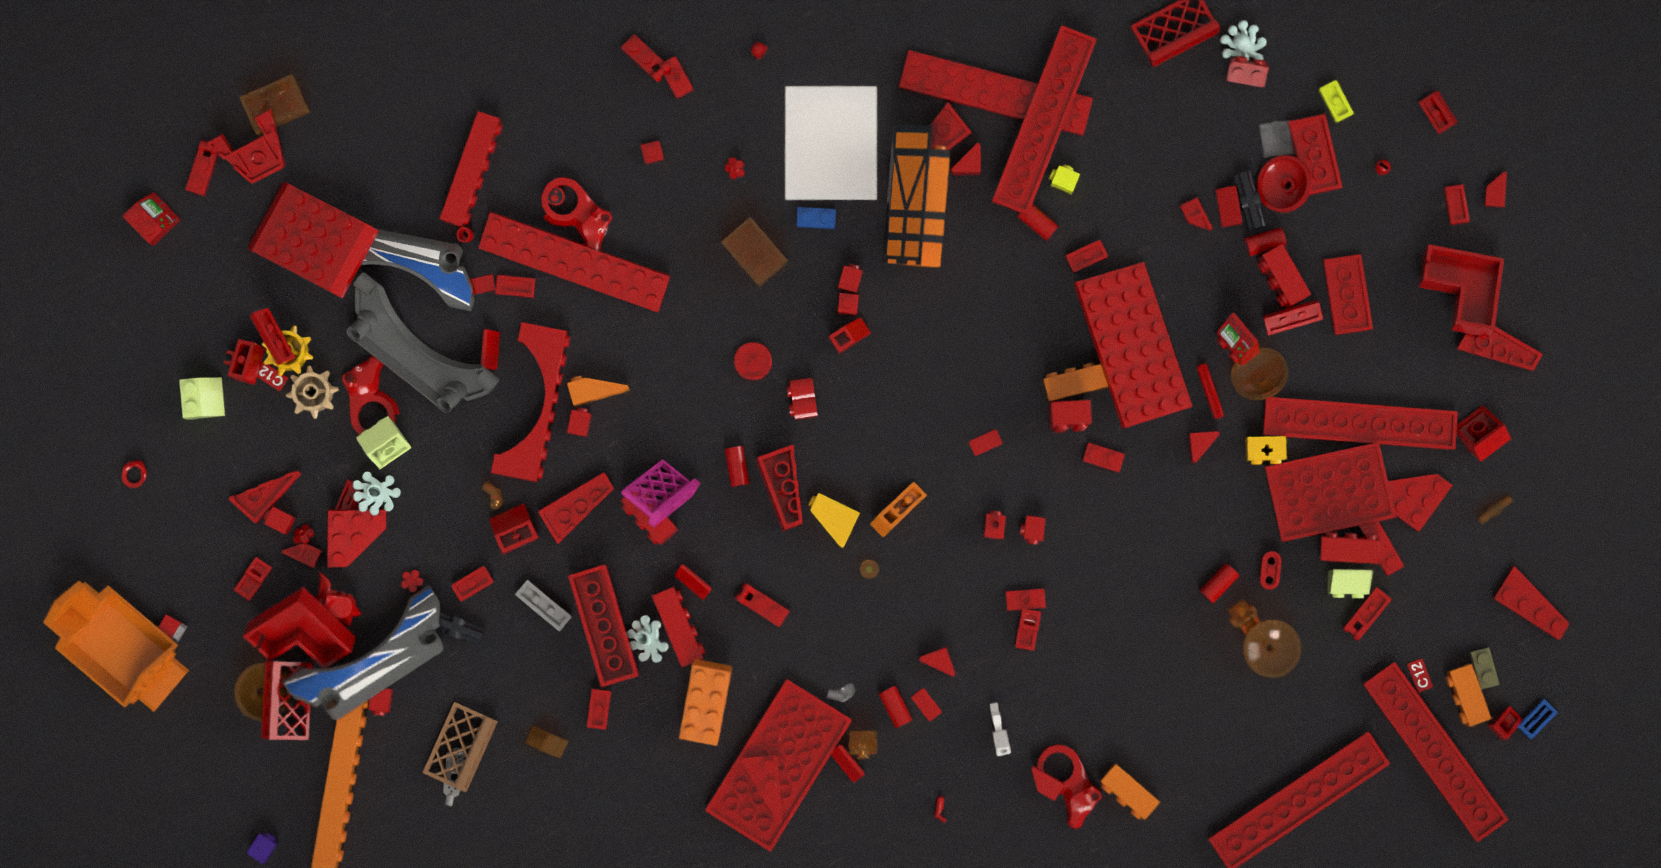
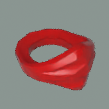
M134 460L124 465L122 480L125 485L130 488H137L146 480L147 470L142 461ZM133 466L141 469V479L135 484L131 483L127 478V473Z

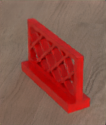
M1179 0L1131 25V29L1146 53L1152 68L1220 33V25L1213 18L1203 0H1198V10L1187 7L1191 0ZM1175 8L1184 10L1182 17L1171 16L1172 10ZM1186 11L1197 13L1194 22L1184 19ZM1199 14L1207 16L1210 22L1204 25L1197 23ZM1158 17L1166 18L1165 27L1154 25L1155 19ZM1169 19L1180 22L1177 31L1167 28ZM1182 23L1192 25L1191 32H1180ZM1141 26L1150 27L1148 36L1140 34L1137 28ZM1153 28L1163 31L1161 40L1150 37ZM1165 32L1176 34L1175 40L1172 42L1164 41ZM1148 42L1159 43L1158 49L1150 52L1147 47Z
M265 661L261 739L309 740L311 705L298 700L291 708L286 702L291 694L288 692L284 697L281 696L280 688L284 685L282 680L285 679L281 675V666H287L291 671L285 677L287 678L302 666H305L306 669H312L313 663ZM282 704L289 710L283 717L278 713L279 707ZM300 704L304 708V714L301 717L294 711ZM290 714L297 720L291 727L285 721ZM283 723L288 730L283 735H277L278 726ZM299 723L303 727V736H298L293 731Z

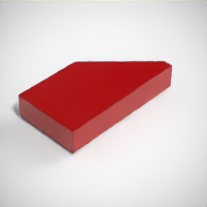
M1503 172L1485 187L1484 206L1505 207L1507 172Z
M1197 197L1179 206L1188 224L1209 231L1213 229Z
M301 543L284 549L281 553L314 568L322 550L307 543Z
M1033 766L1032 773L1037 791L1055 801L1064 783Z

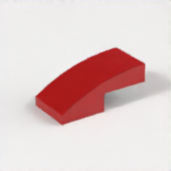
M256 557L245 571V575L236 585L234 591L250 602L265 581L272 567Z
M1022 608L1015 648L1034 651L1041 612Z

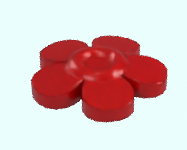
M735 157L728 160L729 164L725 165V171L730 172V178L736 179L737 176H744V170L740 169L744 167L743 161H737Z
M303 525L301 529L297 528L294 531L295 537L293 541L296 544L300 542L303 544L308 543V537L314 535L313 529H310L309 525Z
M413 570L411 574L404 572L402 577L405 580L401 582V586L405 589L409 587L410 592H416L417 586L423 585V579L418 578L420 573L416 570Z

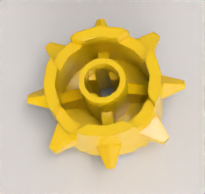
M294 325L290 331L281 332L291 348L295 359L277 366L268 348L266 351L268 357L264 364L277 366L278 376H282L285 371L293 370L301 374L302 365L305 364L306 360L313 359V356L308 353L307 345L312 340L311 337L302 338L297 334V326Z

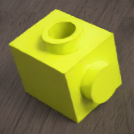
M1059 165L1058 169H1053L1049 179L1052 180L1050 186L1072 194L1080 174L1074 172V168L1068 165H1063V167Z

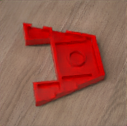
M271 109L254 118L264 135L233 150L222 133L207 142L211 149L213 147L220 157L230 162L234 166L233 168L251 184L285 166Z

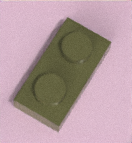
M1490 648L1469 652L1481 690L1500 685Z

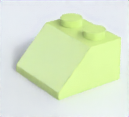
M222 378L180 380L184 419L225 416Z
M388 416L379 420L376 425L363 431L356 438L367 456L379 469L412 448Z
M1329 570L1328 594H1333V598H1344V594H1352V598H1364V595L1369 594L1372 570Z

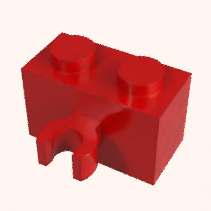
M238 339L235 352L230 350L226 352L232 356V359L230 361L224 360L223 362L230 366L227 376L240 382L255 385L266 348L254 342Z

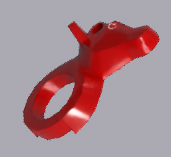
M556 178L544 187L541 197L542 208L546 214L543 218L555 226H575L584 241V245L601 250L602 240L612 221L611 213L598 207L576 181L568 178ZM558 186L570 187L578 196L577 207L567 215L556 214L548 205L550 192Z
M373 355L342 376V382L349 393L351 424L359 435L366 430L360 424L359 413L367 403L379 402L383 404L387 409L388 417L394 424L396 415L400 414L396 402L386 393L379 390L380 372L384 364Z
M1060 744L1047 746L1037 759L1036 767L1044 771V761L1052 753H1064L1072 760L1073 772L1063 782L1064 786L1059 794L1064 796L1068 812V825L1072 829H1078L1082 826L1084 819L1092 811L1096 803L1102 798V792L1090 782L1082 762L1074 750Z

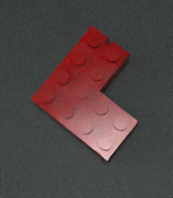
M1428 244L1423 254V269L1420 274L1419 287L1456 294L1451 330L1490 337L1495 329L1504 259Z
M304 587L250 620L243 635L248 642L257 647L263 634L258 651L269 661L293 646L299 645L323 669L351 653L356 639Z

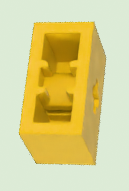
M1286 436L1245 438L1246 461H1251V465H1260L1262 461H1270V464H1281L1282 461L1287 459ZM1265 446L1267 449H1270L1267 456H1265V452H1261V449L1265 448Z

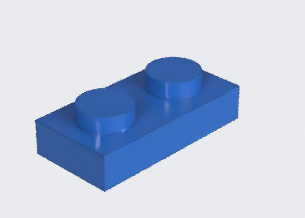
M798 207L797 227L835 229L836 209Z

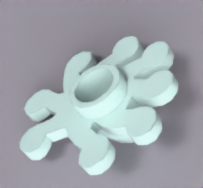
M1242 20L1239 22L1238 27L1241 33L1237 32L1236 26H1230L1228 33L1234 36L1233 40L1228 35H1224L1221 37L1220 42L1228 44L1235 50L1224 49L1222 56L1224 58L1243 56L1247 60H1249L1248 57L1250 56L1254 57V60H1263V56L1255 52L1266 45V39L1263 37L1258 39L1257 44H1254L1258 26L1251 25L1249 27V37L1246 30L1248 26L1247 21Z
M365 472L362 478L368 483H361L359 480L353 482L355 490H363V492L354 493L353 499L357 502L363 499V502L359 503L358 506L361 512H365L367 506L375 502L369 510L372 515L379 513L378 508L382 505L383 501L386 503L384 509L391 511L394 506L389 496L398 498L401 493L398 488L393 489V491L387 488L394 483L392 476H387L385 482L380 483L377 479L371 477L370 472Z
M644 615L641 617V622L639 620L632 623L634 629H630L627 632L628 638L636 639L630 642L632 650H645V652L640 653L638 656L641 661H646L652 655L654 662H660L662 656L658 654L657 648L661 652H665L668 649L666 642L661 643L658 640V629L661 623L656 620L650 625L649 616Z

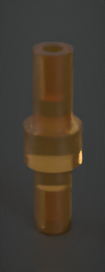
M1508 495L1497 504L1491 505L1489 510L1478 518L1480 523L1484 524L1493 516L1499 515L1502 509L1513 501L1512 498Z

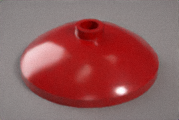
M1289 155L1277 156L1268 161L1261 169L1257 179V191L1262 203L1267 208L1280 213L1294 211L1304 204L1312 187L1311 174L1306 164L1300 159ZM1289 183H1291L1290 189L1287 188V185Z

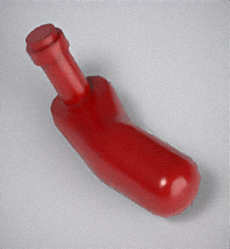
M938 796L934 816L936 819L939 818L943 823H946V818L940 815L944 808V797Z

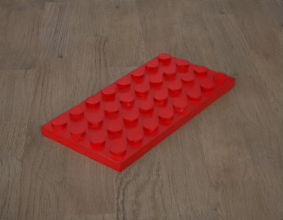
M1144 262L1075 282L1074 286L1122 429L1193 407Z
M786 679L705 811L771 852L852 719ZM778 755L783 823L778 824L743 766L741 758Z

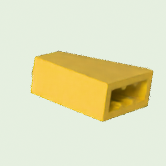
M818 493L817 497L813 495L808 505L811 507V513L835 542L844 548L860 513Z

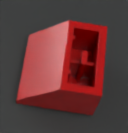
M521 504L489 519L502 554L540 539L525 504Z

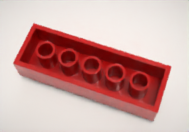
M607 565L569 575L568 577L601 687L640 676Z

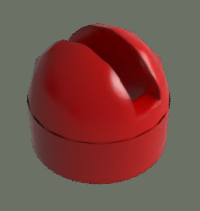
M757 42L752 45L751 52L757 59H760L768 47L763 43Z
M1381 159L1375 164V171L1379 175H1386L1391 169L1390 163L1385 159ZM1380 163L1383 164V165L1386 166L1388 169L1386 170L1385 168H1383V167L1380 166L1379 164H1380Z
M461 227L457 231V239L460 242H470L474 237L473 231L470 228Z

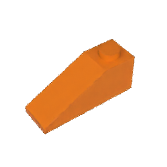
M582 376L571 378V382L567 383L574 406L630 391L628 385L590 378L582 379Z
M913 482L870 525L884 538L927 495Z

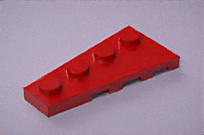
M949 103L945 105L931 124V149H934L935 146H946V150H950L971 134L969 128Z
M1495 327L1490 337L1465 333L1456 348L1457 350L1529 371H1534L1543 355Z
M605 472L540 509L538 513L557 544L614 487Z
M1513 566L1493 599L1555 639L1560 640L1569 626V622Z

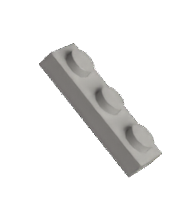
M529 580L515 594L559 632L572 618L571 615Z

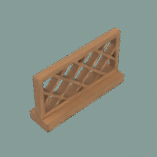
M454 702L423 773L456 789L467 792L498 721ZM457 708L464 711L466 718L456 722L454 714ZM475 717L482 718L483 721L480 727L473 729L470 719ZM467 721L470 731L461 734L458 724ZM455 726L458 736L448 739L446 734L448 728ZM472 733L474 741L472 745L465 747L462 737ZM459 739L462 749L453 752L450 742ZM447 743L450 753L440 757L438 750L441 745ZM464 751L465 761L457 764L454 755ZM451 756L454 766L445 770L442 760ZM439 761L442 771L436 774L430 772L432 764ZM456 769L458 777L455 783L448 779L446 772Z

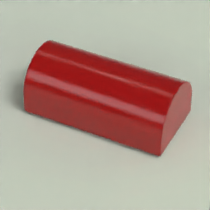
M1033 204L1028 216L1021 213L1017 216L1046 241L1059 227Z
M1281 227L1244 238L1249 257L1271 251L1282 244L1284 246L1287 245L1285 234Z
M743 446L724 449L731 487L750 484Z
M1224 563L1199 592L1214 604L1239 577V574L1230 565Z
M896 685L879 693L895 728L913 720Z

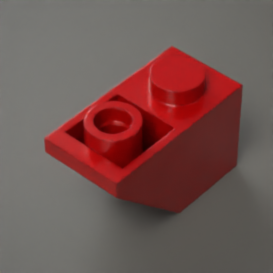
M860 317L831 334L829 340L837 352L841 354L870 335L871 332Z

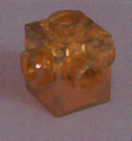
M1244 600L1228 610L1232 617L1229 619L1231 624L1235 628L1239 627L1245 635L1261 624L1256 615L1258 612L1252 604L1248 605Z
M876 731L849 732L850 755H858V759H867L869 755L877 754Z

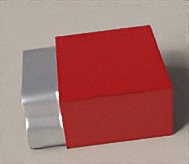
M166 614L158 628L178 643L187 626Z

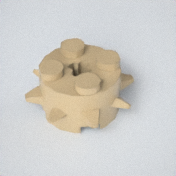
M308 366L305 374L299 377L291 376L294 384L292 385V391L287 393L286 397L293 398L297 404L296 414L306 410L311 412L315 419L317 418L318 411L325 408H334L331 400L333 393L339 389L338 387L331 386L328 381L329 371L319 375L313 372L311 366ZM312 388L316 390V393L313 397L311 395H308V392H311Z

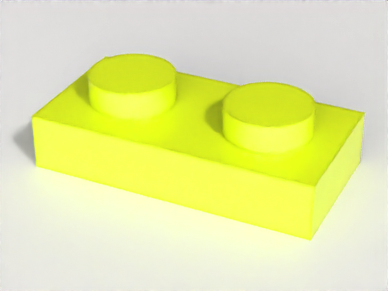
M1337 80L1319 88V92L1335 123L1354 114Z

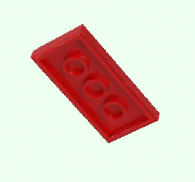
M1321 114L1287 122L1295 157L1306 164L1311 174L1312 187L1309 195L1343 188L1326 115Z
M1361 254L1323 259L1334 335L1373 330Z

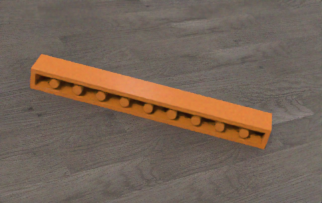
M370 699L336 722L312 868H338V863L342 862L344 851L341 850L342 842L345 843L347 831H344L345 823H349L350 812H347L348 805L352 804L353 801L351 787L356 783L357 774L354 773L355 766L359 765L360 755L357 754L358 746H362L363 735H361L362 727L365 728L367 717L364 716L365 708L368 709Z

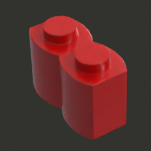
M807 378L790 381V385L786 386L788 397H792L793 403L789 405L790 416H794L795 420L818 417L813 379Z

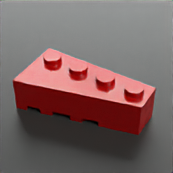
M794 445L757 457L756 463L782 532L801 525L803 521Z

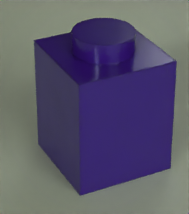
M268 832L265 834L260 833L247 854L264 864L268 861L279 843L275 841L276 837Z

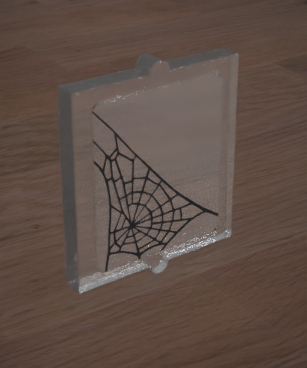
M1273 121V123L1259 125L1264 158L1295 154L1287 124L1289 121Z

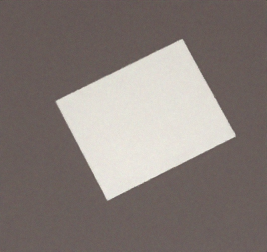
M785 86V200H877V86Z

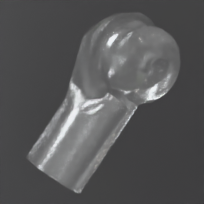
M849 683L840 691L829 689L827 698L845 702L854 695L855 687Z

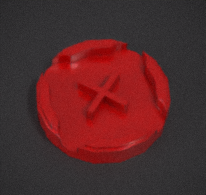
M750 342L738 349L734 357V365L741 377L755 381L762 379L769 373L772 366V357L765 346L760 343Z

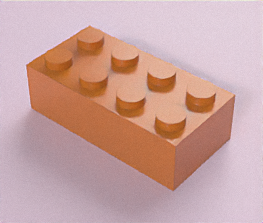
M694 659L679 739L718 745L733 666Z

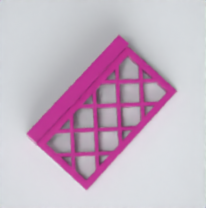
M662 459L627 486L621 494L651 517L648 523L655 527L689 500L696 492L700 482L696 479L690 482ZM662 467L668 473L661 472L660 468ZM651 476L657 477L658 481L651 480ZM663 478L670 479V483L664 482ZM675 480L681 482L683 485L676 484ZM641 484L648 485V488H642ZM653 486L660 487V490H654ZM665 488L672 489L673 493L666 492ZM630 491L638 492V496H634ZM643 493L649 494L651 498H645ZM656 496L663 497V500H657ZM646 503L653 504L654 509L649 508Z

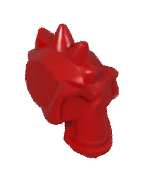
M320 573L317 601L340 623L342 622L349 627L352 618L361 615L356 605V600L352 594L346 595L343 591L337 593L335 590H330V581L324 574Z

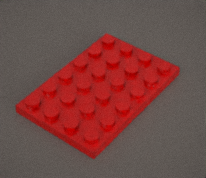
M1379 442L1265 467L1282 542L1396 518Z

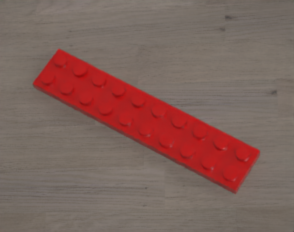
M1061 25L993 197V203L1028 216L1095 46L1096 38Z
M909 50L899 88L1024 120L1038 84ZM1075 94L1061 129L1062 131L1081 136L1084 135L1093 98Z
M494 212L489 214L479 245V249L655 312L660 310L671 277L665 273Z
M1265 397L1263 435L1368 444L1379 442L1381 445L1455 450L1458 411Z
M1395 662L1363 683V686L1476 842H1479L1509 820Z
M1367 731L1208 838V840L1227 868H1237L1384 769L1390 763Z

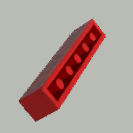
M477 112L440 217L441 221L460 228L464 227L465 224H469L471 206L474 207L477 202L478 196H475L477 189H481L483 185V172L487 171L490 165L489 155L494 153L496 148V142H494L496 135H500L503 125L499 118Z

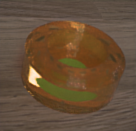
M873 560L863 561L860 565L861 575L866 579H872L877 576L879 572L878 564Z

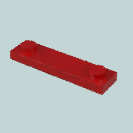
M1379 522L1358 526L1364 536L1365 534H1376L1377 538H1380V565L1386 576L1404 567Z

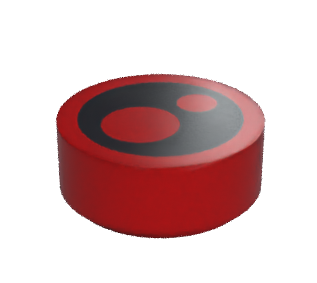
M559 187L554 188L548 197V203L551 206H559L565 200V194Z

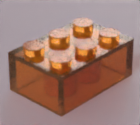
M292 74L239 97L257 135H261L263 132L254 118L268 109L272 111L276 128L310 113L299 84Z
M751 217L721 242L722 246L759 288L788 264V260Z

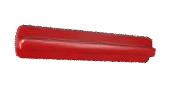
M1207 364L1198 365L1197 371L1214 419L1224 416L1208 366Z

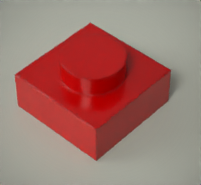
M659 141L641 145L645 164L664 160Z

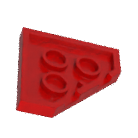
M1438 474L1388 481L1395 515L1417 532L1421 530L1453 486Z
M380 508L377 515H372L369 511L370 509H367L365 512H361L359 509H327V567H348L386 529V510Z

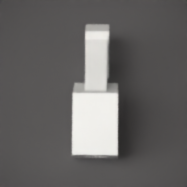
M990 704L995 731L992 733L997 756L1011 754L1006 729L1002 730L998 704Z

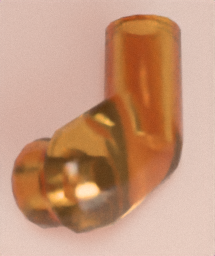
M486 481L482 490L490 494V507L498 509L503 502L502 492Z

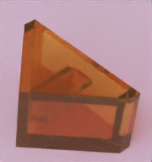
M533 725L525 743L561 759L568 740Z

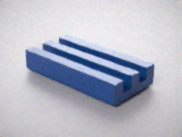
M1542 699L1521 721L1518 728L1532 740L1558 712L1545 699ZM1543 705L1546 706L1526 728L1523 727ZM1550 710L1551 713L1530 733L1529 730Z

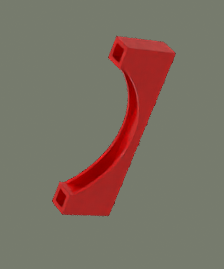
M521 322L518 342L527 346L540 366L545 384L544 406L537 424L523 441L500 455H494L491 473L538 483V480L543 477L544 468L541 465L542 460H546L548 449H545L546 441H550L552 430H549L550 422H554L555 411L552 410L554 403L557 404L559 393L556 391L557 386L562 383L563 374L560 371L561 366H565L567 355H564L565 347H569L570 336L564 330Z

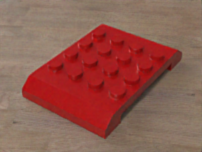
M283 182L247 249L343 299L379 231L314 196Z

